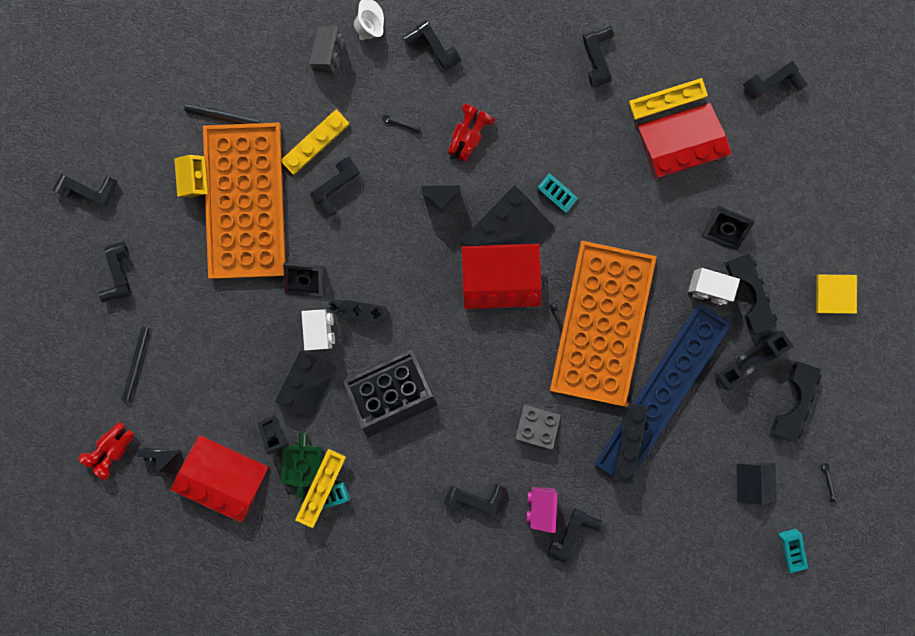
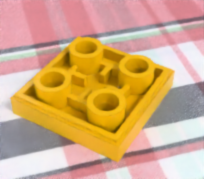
M817 275L816 313H857V275Z

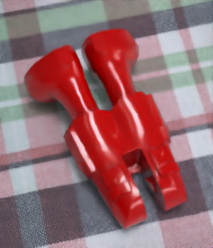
M466 103L462 106V111L464 112L463 122L456 125L447 154L454 157L459 146H464L458 159L462 162L468 159L473 149L481 141L483 136H481L480 131L482 128L495 122L494 117L480 111L473 129L470 130L469 126L479 110Z
M118 422L108 433L102 435L96 442L97 449L95 451L82 453L78 457V460L83 465L93 468L100 457L106 452L107 456L93 469V473L103 480L109 477V468L113 460L118 461L122 457L126 447L135 435L131 430H128L118 441L116 438L125 428V425L121 422Z

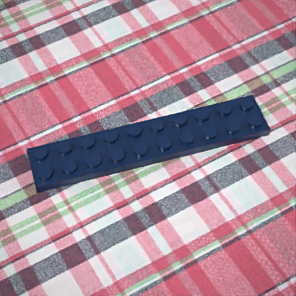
M697 303L633 402V404L648 407L636 471L731 325L700 303ZM622 421L594 462L595 465L610 475L614 458L619 449Z

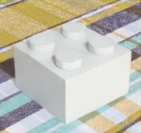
M700 268L694 270L688 292L692 293V297L704 300L710 298L714 304H727V302L734 301L740 279Z
M326 309L302 311L304 350L332 348V344H335V335L331 333V325H334L333 314Z

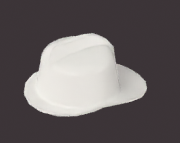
M361 0L358 15L354 20V28L359 34V39L381 37L383 35L384 22L381 7L374 0Z

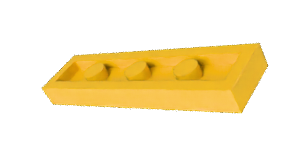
M700 78L631 100L628 103L633 119L637 120L704 99L708 95L703 79Z
M336 109L284 156L281 162L295 175L347 128L350 123Z
M331 449L327 450L295 521L311 528L314 527L346 456Z

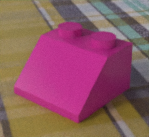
M531 487V492H528L527 504L531 505L530 511H527L526 523H529L531 529L551 533L556 532L558 493L554 488Z

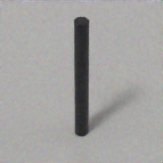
M187 103L184 107V111L237 123H261L259 119Z
M142 326L122 397L123 401H130L149 327Z

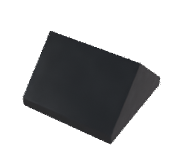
M460 185L421 186L422 195L442 213L460 195Z
M717 206L712 209L702 236L738 250L755 220Z
M284 262V289L286 294L323 297L326 267Z
M775 463L736 464L737 502L760 505L776 502Z

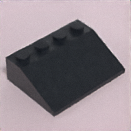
M514 185L461 240V243L464 246L539 244L555 226Z
M413 349L343 381L360 426L367 437L438 405Z

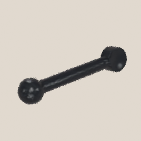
M388 115L383 116L385 123L391 122L412 129L415 133H419L421 130L417 125L412 126L391 119Z
M552 303L550 309L554 312L560 332L562 333L563 326L557 312V304Z
M823 463L821 469L825 472L830 492L829 500L834 503L837 501V497L834 495L828 472L830 466L827 463Z

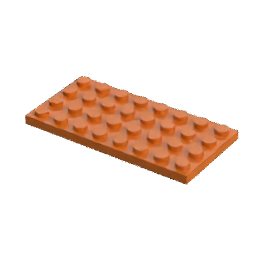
M280 123L203 126L208 192L205 195L208 279L284 276L283 264L286 261Z
M586 241L580 242L550 391L625 406L657 256Z

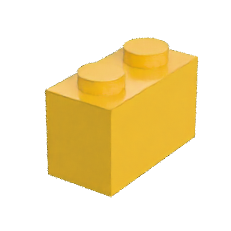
M186 155L174 158L177 196L193 198L207 195L205 156Z

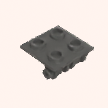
M524 405L515 440L553 450L561 415Z

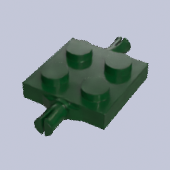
M299 432V444L286 445L283 448L281 484L297 487L296 498L298 499L305 498V487L312 484L322 463V447L306 444L307 433Z

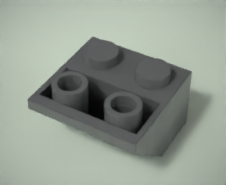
M323 26L317 28L309 62L311 69L333 74L335 68L338 69L340 62L338 53L339 50L343 49L344 39H342L339 27Z

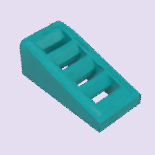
M550 173L536 189L565 213L578 199ZM549 182L553 183L548 190L544 189ZM555 187H558L559 189L552 196L550 193L553 191ZM563 191L565 194L558 201L556 198ZM569 196L571 199L564 206L562 203Z
M344 481L332 486L330 491L333 492L335 501H332L329 494L327 497L328 503H324L322 510L350 501ZM338 488H339L340 493H341V496H342V498H340V499H339L338 494H337V491H336V489H338Z
M797 529L779 533L788 572L791 574L808 569L802 534ZM801 560L799 563L792 564L794 561Z

